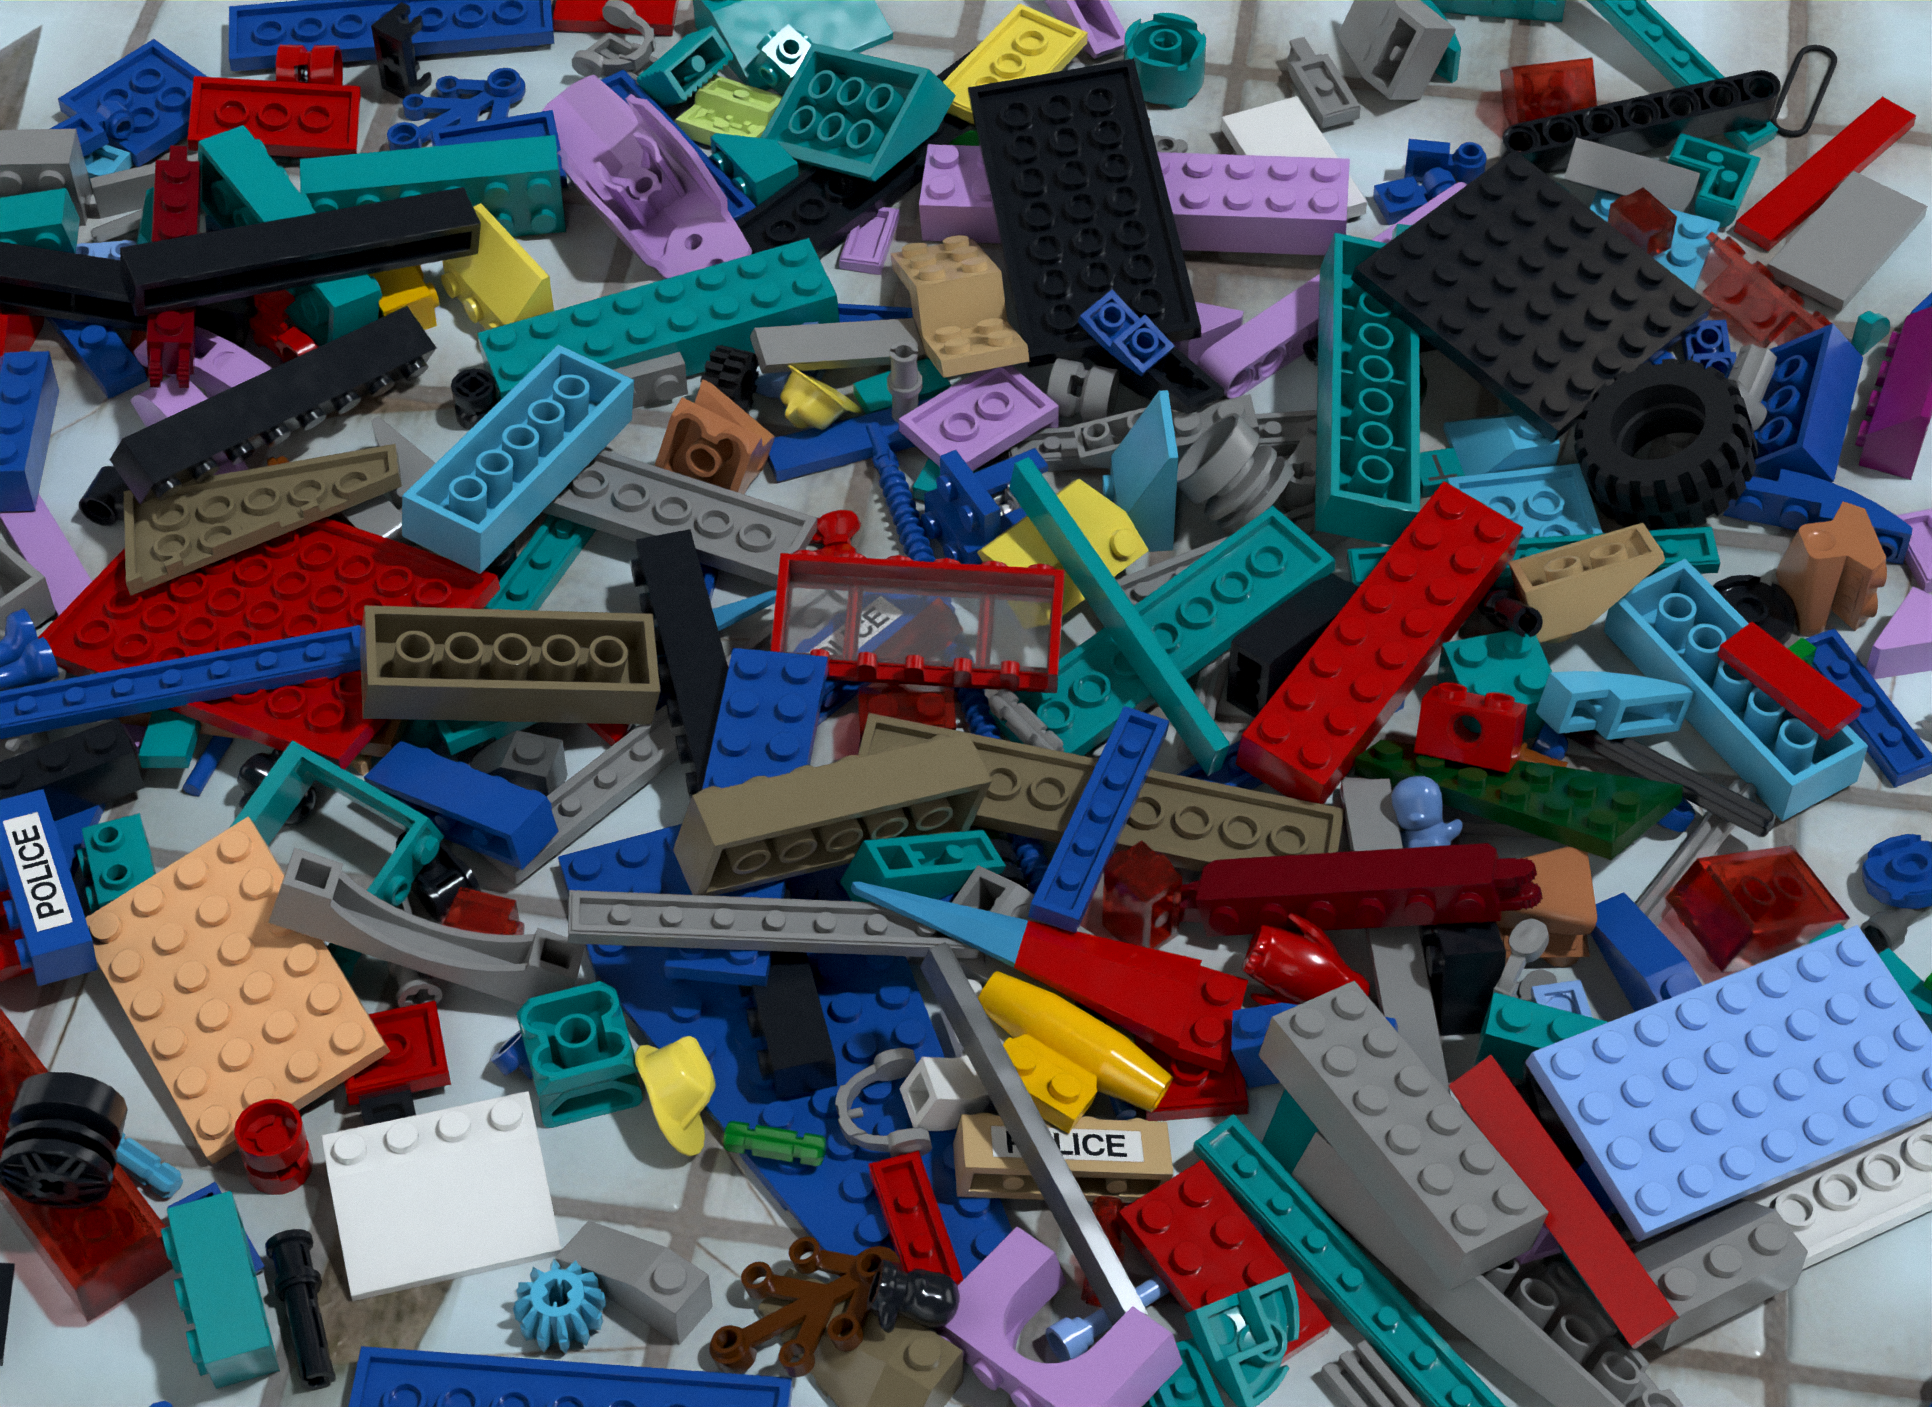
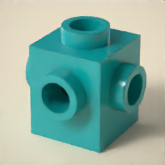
M789 24L778 33L771 30L756 47L760 53L752 69L779 95L783 96L812 45V41L806 34L796 31Z

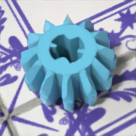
M553 1259L550 1265V1271L545 1273L533 1267L530 1273L531 1282H518L516 1290L518 1300L513 1306L515 1320L520 1323L523 1337L526 1338V1341L537 1339L538 1347L543 1352L552 1344L559 1343L560 1350L566 1354L570 1347L569 1342L573 1340L587 1346L590 1339L588 1330H601L603 1324L601 1312L606 1307L605 1295L599 1289L598 1278L594 1275L593 1271L582 1274L581 1266L578 1265L576 1260L565 1270L561 1269L560 1264L555 1259Z

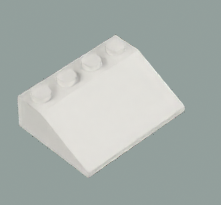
M529 1091L321 1135L352 1301L557 1256L561 1251Z

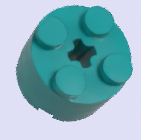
M1174 13L1153 14V20L1142 24L1141 18L1133 22L1125 33L1124 60L1134 59L1144 101L1154 104H1166L1174 109L1187 106L1189 99L1200 91L1204 83L1205 34L1203 33L1202 35L1197 30V23L1192 19Z

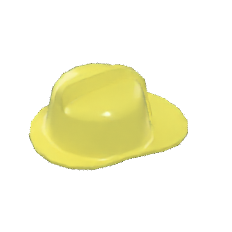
M791 365L787 366L791 373L782 389L780 399L787 407L785 418L795 427L803 429L812 426L816 429L824 430L845 411L861 414V409L836 389L812 376L800 372Z
M692 1036L683 1037L660 1049L650 1045L639 1046L635 1052V1063L646 1085L652 1109L661 1131L668 1142L680 1153L689 1157L699 1154L704 1147L705 1140L700 1112L709 1103L716 1088L711 1065L697 1039Z

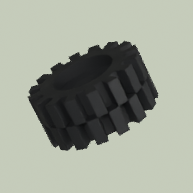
M717 345L715 351L712 350L710 353V361H706L704 367L706 372L705 375L701 376L700 382L704 379L712 383L749 414L748 408H752L754 402L752 396L753 393H756L757 389L755 381L759 375V371H756L759 366L756 354Z

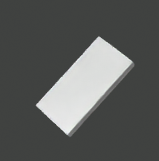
M1297 96L1222 117L1221 130L1237 155L1338 158ZM1350 175L1347 219L1366 214L1367 208L1366 199Z

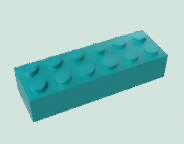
M244 125L198 141L201 208L207 215L210 214L222 228L233 225L240 227L316 213L307 195L300 193L291 183L286 170L282 166H277L268 155L263 142L260 139H255ZM362 275L285 289L295 297V302L287 306V309L284 311L301 332L307 334L319 347L378 320L379 300L382 298V292L379 283L373 276Z
M555 135L300 159V193L307 195L316 213L464 187L472 206L481 203L512 237L566 232L563 192Z

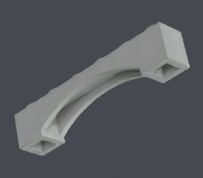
M294 847L268 923L523 1005L528 998L573 988L576 983L585 944L568 943V937L541 928H537L535 934L497 935L466 931L431 922L398 909L366 891L342 871L343 863Z

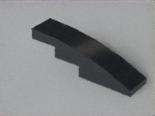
M1176 347L1142 376L1129 369L1111 354L1087 357L1097 366L1119 370L1120 383L1148 400L1152 401L1158 391L1168 390L1171 409L1189 414L1224 396V388Z

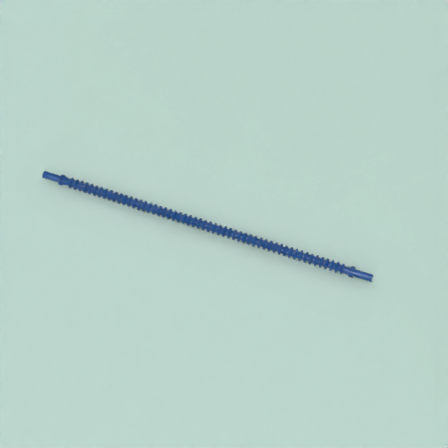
M871 422L866 425V430L873 446L872 452L874 456L872 461L874 467L879 472V486L883 489L882 493L886 498L889 513L893 517L892 521L896 526V532L900 536L899 540L903 545V551L907 557L914 561L934 562L937 559L933 556V549L930 547V541L926 537L927 533L923 528L922 520L919 518L920 515L916 509V503L912 500L913 496L909 491V484L905 481V474L898 469L899 463L896 454L890 450L881 424L879 422ZM920 596L924 602L930 605L931 628L935 632V639L939 643V650L943 653V661L953 663L955 658H968L972 660L973 664L974 659L970 655V648L966 645V637L962 635L963 630L959 625L958 617L955 615V608L951 605V598ZM953 687L954 691L958 693L957 699L961 703V711L965 713L964 718L969 724V732L1003 740L1000 737V729L996 726L993 716L989 715L990 706L988 705V697L985 696V689ZM1007 833L1008 838L1012 840L1011 845L1014 851H1016L1017 861L1020 862L1019 869L1024 873V878L1028 884L1027 890L1035 895L1048 868V858L1043 854L1044 847L1039 843L1040 839ZM1081 1003L1077 1005L1081 1010L1101 1022L1107 1023L1106 1017ZM1108 1095L1117 1120H1129L1135 1117L1134 1105Z

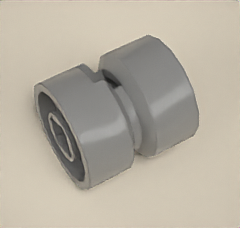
M1057 358L1051 371L1047 396L1059 405L1058 416L1073 418L1076 413H1080L1082 420L1087 422L1113 416L1119 390L1120 372L1117 369L1093 365L1088 371L1085 370L1081 362ZM1077 386L1082 387L1081 397H1076Z

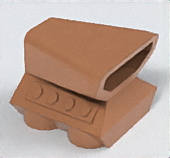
M703 379L695 403L682 397L671 414L654 466L745 494L750 483L765 467L775 436L712 383Z
M1843 501L1832 521L1802 525L1778 564L1776 577L1780 586L1793 599L1797 612L1795 624L1799 633L1803 636L1821 633L1825 629L1831 610L1854 631L1869 618H1873L1877 614V588L1884 587L1887 579L1886 556L1865 508Z
M1568 846L1524 857L1523 859L1528 858V860H1532L1535 863L1537 876L1532 881L1540 886L1543 899L1533 909L1528 908L1525 910L1523 908L1516 911H1502L1501 921H1496L1506 950L1505 966L1511 955L1509 944L1511 932L1518 923L1530 918L1543 922L1547 926L1549 934L1548 946L1539 958H1543L1547 963L1555 967L1563 968L1572 966L1580 957H1590L1587 935L1591 934L1596 926L1597 910L1588 852Z

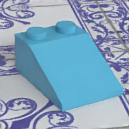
M1168 390L1158 391L1111 455L1110 475L1102 476L1103 496L1126 511L1147 546L1148 552L1173 550L1178 452Z

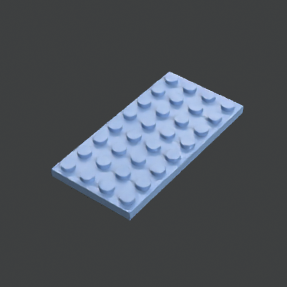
M1858 925L1536 1050L1525 1061L1637 1242L1932 1117V1033Z

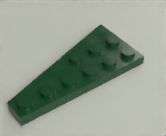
M1380 740L1355 757L1354 775L1366 779L1389 778L1393 788L1406 778L1426 776L1439 785L1444 805L1612 860L1682 802L1683 785L1520 760L1516 762L1509 773L1414 753L1415 745L1393 740Z

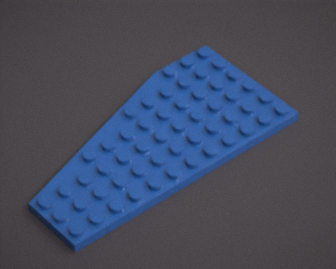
M682 824L558 856L560 871L568 895L570 890L680 894L684 874L673 849ZM850 863L788 878L787 883L791 898L851 901L840 882ZM585 944L596 982L601 981L616 989L621 1008L647 1038L650 1046L660 1049L686 1036H692L697 1039L711 1065L716 1082V1088L704 1109L723 1132H725L728 1122L739 1121L750 1123L749 1129H755L756 1125L798 1131L797 1137H804L805 1133L822 1135L826 1138V1154L822 1165L819 1166L800 1164L801 1158L796 1157L793 1162L753 1156L752 1150L746 1149L745 1154L739 1153V1156L785 1211L789 1210L809 1236L817 1240L822 1250L857 1256L870 1247L883 1246L895 1252L868 1167L869 1163L892 1158L890 1152L864 1149L857 1144L851 1145L840 1129L838 1122L840 1116L837 1113L835 1102L839 1087L845 1085L858 1072L873 1065L875 1057L881 1052L896 1048H908L914 1051L916 1063L919 1062L921 1057L945 1058L906 956L807 952L835 1055L837 1086L776 1099L772 1079L763 1081L759 1070L756 1051L764 1049L761 1037L752 1039L748 1027L746 1009L753 1008L750 996L741 998L738 985L666 978L664 963L668 947ZM907 1077L892 1081L878 1080L861 1089L858 1096L854 1099L851 1109L862 1107L864 1117L851 1119L858 1128L866 1131L867 1134L887 1136L897 1130L913 1128L899 1089ZM957 1128L945 1131H929L932 1150L926 1155L921 1156L963 1279H965L1013 1230L1000 1198L957 1197L953 1142Z

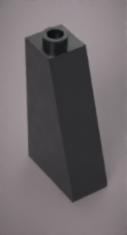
M1331 573L1324 578L1312 582L1239 633L1231 641L1226 701L1255 718L1357 591L1358 587L1354 583L1345 581Z

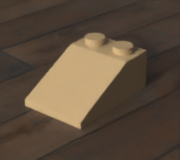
M1640 523L1508 563L1518 598L1522 603L1535 608L1542 615V628L1536 634L1539 643H1560L1571 638L1572 633L1585 630L1665 561V557L1644 523Z

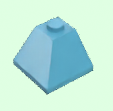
M1515 412L1444 422L1443 430L1450 448L1454 447L1465 476L1556 466L1560 447L1559 439L1551 442Z

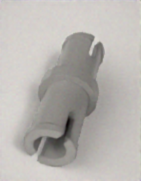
M900 341L893 344L889 352L891 372L887 377V389L892 394V418L898 423L899 418L919 407L918 394L922 390V376L918 372L917 367L918 348L915 344L908 341Z

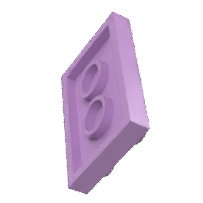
M1012 365L973 373L899 418V431L939 467L941 455L957 450L973 471L1056 420L1059 414V405Z

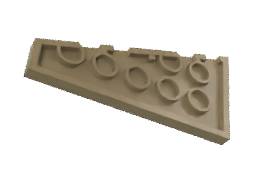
M396 444L213 475L200 483H196L192 479L182 484V488L177 493L162 501L155 497L140 504L131 490L124 491L126 585L129 594L132 596L402 487Z

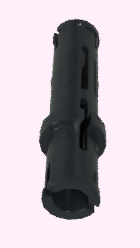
M1493 587V591L1489 589L1477 605V609L1485 615L1489 622L1498 627L1512 629L1521 637H1525V633L1529 637H1533L1542 628L1543 619L1540 612L1522 603L1518 596L1509 590H1499Z

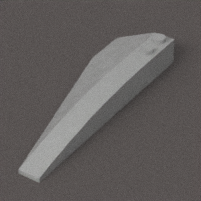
M1317 1131L1314 1134L1291 1176L1317 1204L1342 1225L1344 1231L1349 1236L1357 1239L1439 1315L1527 1386L1556 1407H1683V1404L1671 1389L1659 1390L1645 1373L1650 1364L1637 1348L1628 1349L1627 1351L1615 1336L1618 1329L1611 1318L1566 1263L1554 1262L1548 1256L1520 1265L1518 1260L1513 1258L1448 1291L1322 1133Z

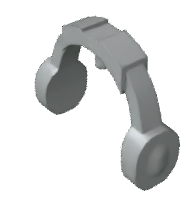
M609 0L602 9L604 19L614 26L624 29L632 27L641 32L644 37L642 45L633 43L631 50L634 52L623 56L622 59H605L598 53L579 50L571 60L573 69L584 77L595 75L600 78L603 73H617L623 69L625 71H637L649 62L650 55L655 51L654 29L650 28L644 19L636 15V11L630 4L621 0Z
M1530 918L1521 921L1513 929L1509 937L1511 955L1493 993L1518 998L1516 993L1520 982H1517L1523 968L1526 963L1537 960L1549 943L1547 926L1543 922ZM1544 969L1531 971L1520 984V999L1532 1002L1531 987L1557 983L1556 976Z
M896 1048L881 1052L875 1057L873 1065L858 1072L845 1085L839 1087L835 1102L837 1113L840 1116L838 1122L844 1137L851 1145L857 1144L871 1151L890 1152L891 1157L918 1150L920 1155L924 1156L932 1150L931 1139L927 1129H902L891 1132L887 1136L867 1134L866 1131L858 1128L851 1120L864 1117L862 1107L851 1109L853 1101L861 1089L878 1080L892 1081L909 1076L917 1064L913 1050Z

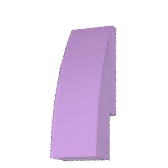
M1045 0L1056 19L1088 32L1087 44L1082 49L1094 59L1124 49L1126 32L1108 0Z

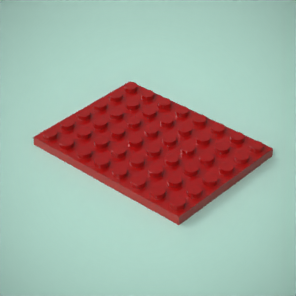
M325 517L130 596L126 585L124 548L44 630L38 639L44 637L47 640L58 666L67 670V673L79 677L356 625L362 626L364 606L483 609L500 590L498 575L487 571L478 574L448 558ZM361 670L343 673L338 677L329 679L322 677L307 680L302 684L269 690L260 689L253 693L235 694L232 697L205 702H193L183 706L167 708L168 710L283 752L293 740L344 770L388 720L363 719Z

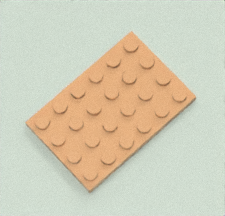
M249 816L85 918L93 940L96 961L203 1153L212 1164L217 1163L239 1149L234 1135L235 1123L242 1111L251 1104L264 1099H280L291 1103L297 1110H300L390 1052L325 941L268 923L285 874Z

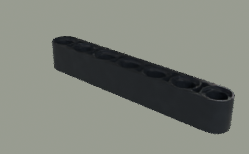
M1757 70L1517 123L1509 126L1503 133L1499 161L1515 150L1542 172L1548 173L1568 167L1576 138L1630 153H1638L1674 145L1680 133L1701 139L1763 125L1773 118L1781 89L1780 81L1771 72Z

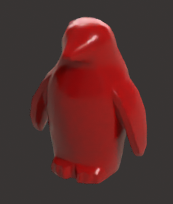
M1290 913L1288 918L1302 930L1304 935L1261 924L1251 938L1241 969L1252 979L1276 993V995L1251 993V998L1262 1005L1276 1003L1300 1005L1352 981H1355L1368 997L1370 996V984L1361 974L1353 971L1343 961L1334 944L1323 930L1297 914Z

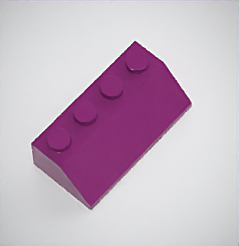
M1932 306L1907 315L1901 333L1892 331L1885 354L1886 357L1892 358V361H1882L1875 386L1883 388L1881 392L1872 390L1865 415L1873 418L1871 422L1862 420L1855 446L1863 448L1859 466L1912 479L1932 417Z

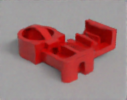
M286 290L254 295L258 313L249 319L250 327L255 330L253 338L258 347L264 345L282 359L283 363L319 347L307 334L299 331L294 326L287 330L288 325L283 320L288 318L289 315L284 310L295 302V297Z

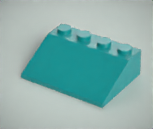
M693 0L695 28L698 31L705 27L708 28L710 25L716 28L733 54V61L728 62L729 68L743 84L765 91L772 89V87L752 68L760 53L756 47L771 30L778 33L789 24L796 31L806 34L812 43L856 53L863 52L893 39V32L875 0Z
M812 43L760 138L776 140L797 162L875 182L937 131L956 95L928 68Z

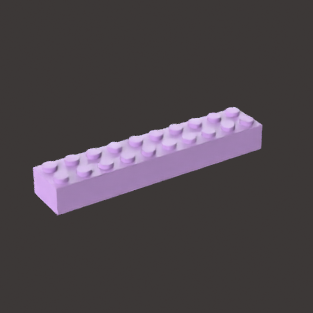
M928 144L919 201L922 241H943L947 237L964 235L968 236L969 239L973 238L976 243H1001L979 146ZM1157 152L1182 250L1326 255L1334 233L1346 235L1350 159Z

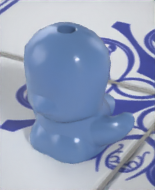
M1413 776L1401 780L1395 786L1391 795L1392 806L1400 827L1404 829V831L1400 830L1403 848L1451 845V841L1461 833L1463 824L1460 819H1455L1450 823L1443 822V800L1439 785L1426 776Z

